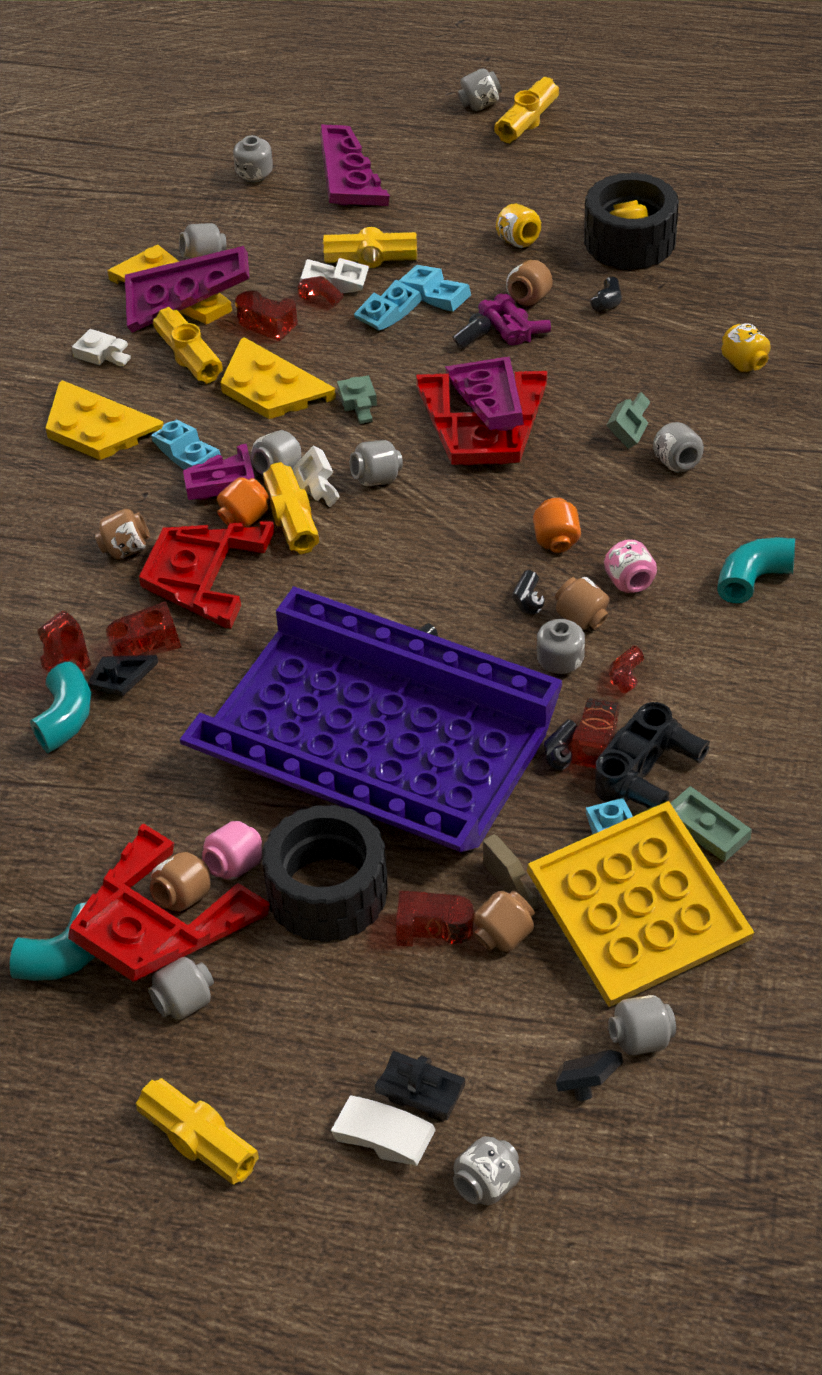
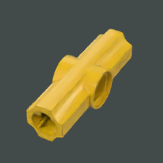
M543 77L529 90L519 91L515 94L514 105L494 126L495 133L500 137L501 141L510 144L525 130L536 128L540 124V115L559 96V87L555 85L553 79Z
M367 227L358 234L324 235L323 238L325 263H336L341 258L358 262L359 264L369 266V268H376L383 261L417 260L416 232L382 233L381 230L375 227Z
M170 307L159 310V314L153 319L154 328L174 351L176 362L181 366L187 367L198 381H204L206 384L215 381L219 373L223 371L222 362L202 340L199 327L188 323L178 310H172Z
M282 462L271 464L269 469L263 473V479L267 493L270 496V505L277 527H282L290 550H295L299 554L309 553L315 545L319 544V535L312 520L307 493L305 489L299 488L291 466H286Z
M162 1078L156 1081L151 1080L142 1089L141 1095L135 1103L137 1111L164 1131L172 1145L184 1157L192 1161L199 1158L232 1185L237 1182H243L252 1173L253 1167L259 1159L258 1151L228 1129L222 1117L209 1104L204 1101H198L195 1104Z

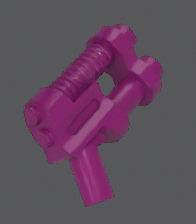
M500 293L495 296L494 301L485 299L478 305L479 313L489 318L490 323L511 346L519 345L524 341L531 342V334L551 333L550 320L528 321V313L523 308H517L515 300L509 294Z

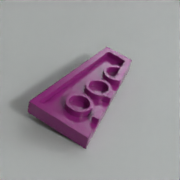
M321 124L320 140L329 203L388 206L390 195L387 190L381 188V180L378 174H373L368 157H364L361 153L362 146L351 127Z
M241 246L125 274L127 327L130 332L133 333L152 324L153 319L159 314V310L170 307L172 310H178L179 312L250 279L248 253L245 247Z
M510 356L445 366L446 374H449V382L489 430L507 431L516 426L524 425Z

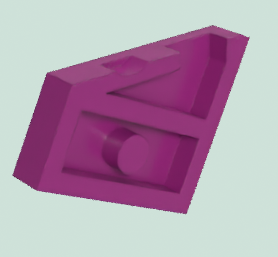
M247 444L237 446V454L223 460L221 455H216L202 464H196L183 470L188 500H206L212 496H218L221 491L239 477L248 480L254 478Z

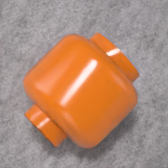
M239 477L219 493L217 501L220 509L217 511V514L227 526L229 523H242L243 528L250 527L267 512L269 495L256 479L250 478L248 480Z
M551 498L545 500L535 510L533 523L536 540L540 546L550 549L552 552L561 553L569 550L571 546L578 542L581 537V528L577 508L572 503L562 498Z

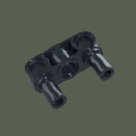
M659 702L646 703L615 734L611 743L596 761L595 793L605 802L623 798L625 801L632 800L648 809L665 803L669 800V791L649 783L643 777L649 774L665 750H673L694 760L698 764L701 763L709 751L710 741L704 740L683 729L682 724L672 717L670 708L665 704Z

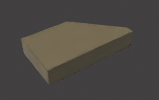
M495 834L484 839L483 865L508 893L515 891L530 904L533 910L538 908L539 901L537 897L520 879L526 873L519 859Z

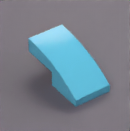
M416 265L399 280L419 291L422 301L452 312L471 296L469 284L444 280L442 270L439 268Z

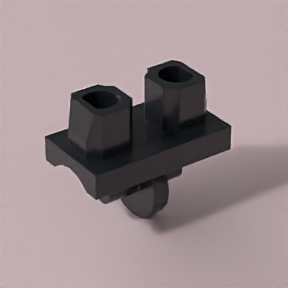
M393 1051L384 1073L375 1084V1092L388 1097L392 1103L402 1107L409 1105L427 1112L428 1116L444 1122L448 1120L465 1087V1078L432 1066L431 1058L424 1055L414 1059Z

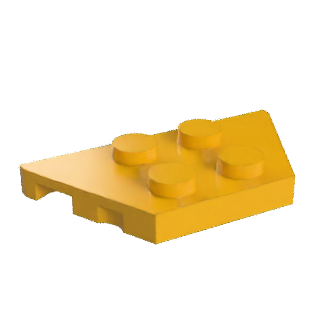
M245 337L240 340L220 382L222 393L267 419L282 416L290 411L308 408V401L324 397L326 402H329L336 398L334 387Z
M62 380L59 382L46 425L47 437L51 440L102 460L114 455L119 450L138 445L137 438L150 432H157L162 429L164 423L159 419Z

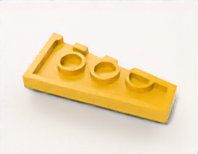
M157 244L107 271L109 280L118 284L120 281L125 282V274L179 261ZM218 293L179 312L207 325L232 312L231 301L221 293Z

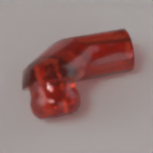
M323 276L305 278L297 287L298 295L303 300H310V297L322 295L332 306H336L344 297Z
M631 646L615 659L609 667L612 684L614 686L617 685L619 691L624 694L631 691L638 684L637 679L632 673L633 669L644 660V654L637 646Z

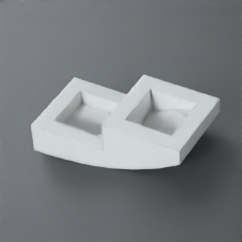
M339 258L337 266L334 267L307 259L300 278L299 288L326 293L361 291L369 266Z
M350 1095L331 1132L338 1142L374 1148L380 1159L417 1166L436 1129L433 1124L406 1111L377 1101Z

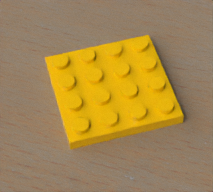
M669 801L530 862L527 866V873L608 1007L752 940L755 933Z

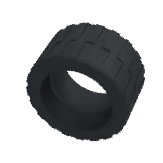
M633 172L611 175L596 182L588 190L585 197L584 245L588 253L594 259L603 262L607 266L630 270L648 268L668 258L676 246L679 207L678 195L673 190V187L666 184L660 178ZM638 200V205L646 206L648 211V217L639 219H626L610 214L614 210L613 205Z
M318 805L298 810L291 816L285 817L268 834V839L262 849V865L267 899L270 904V911L274 913L275 920L280 925H283L288 932L310 941L330 942V940H343L351 935L359 934L368 925L376 921L380 911L384 909L386 904L388 881L384 841L381 839L380 831L377 827L373 826L371 820L350 808L345 809L336 805ZM325 859L345 861L359 869L349 880L330 887L308 886L292 878L305 865Z

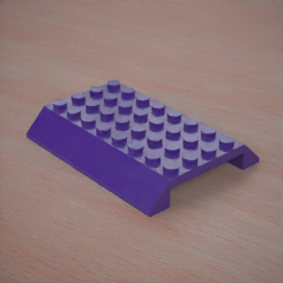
M293 586L276 609L277 633L213 718L199 712L180 738V744L347 809L350 808L360 814L456 851L463 852L478 848L546 737L562 687V680Z

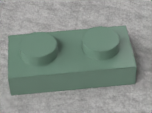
M691 786L670 803L693 839L724 862L751 839V828Z

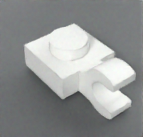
M89 329L72 346L75 358L101 365L105 360H108L118 366H124L131 359L130 355L122 353L128 346L125 340L116 339L115 336Z
M312 446L292 470L300 489H305L306 493L313 496L317 501L323 497L326 504L331 507L340 497L337 490L327 481L332 475L333 470L323 450Z

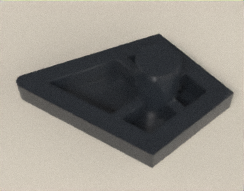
M157 655L103 656L89 679L88 686L93 690L124 696L158 664Z
M606 1050L565 1061L558 1070L556 1079L557 1091L574 1089L577 1101L591 1099L593 1097L591 1086L601 1085L623 1063L622 1053Z

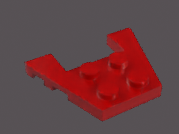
M260 521V527L243 528L242 523H229L227 529L209 530L208 525L165 527L162 529L139 575L140 586L224 628L231 629L241 608L240 596L210 591L229 548L265 554L274 534L273 522Z

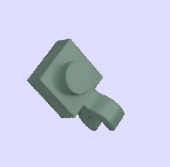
M369 375L337 381L338 393L344 410H355L359 424L373 422L369 408L377 405V398Z
M642 392L638 393L633 402L630 399H626L617 404L606 425L628 449L638 444L648 425L647 420L642 415L649 406L650 401Z

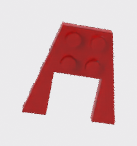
M547 371L515 372V383L524 425L516 426L507 431L489 430L475 412L450 413L449 374L416 375L417 389L451 464L520 463L547 386Z
M144 823L139 827L138 835L133 842H129L122 851L117 865L113 870L110 869L103 878V885L98 892L91 895L72 922L68 934L69 940L133 982L267 916L270 906L268 901L237 883L187 925L132 890L131 887L148 875L157 865L173 854L174 842Z

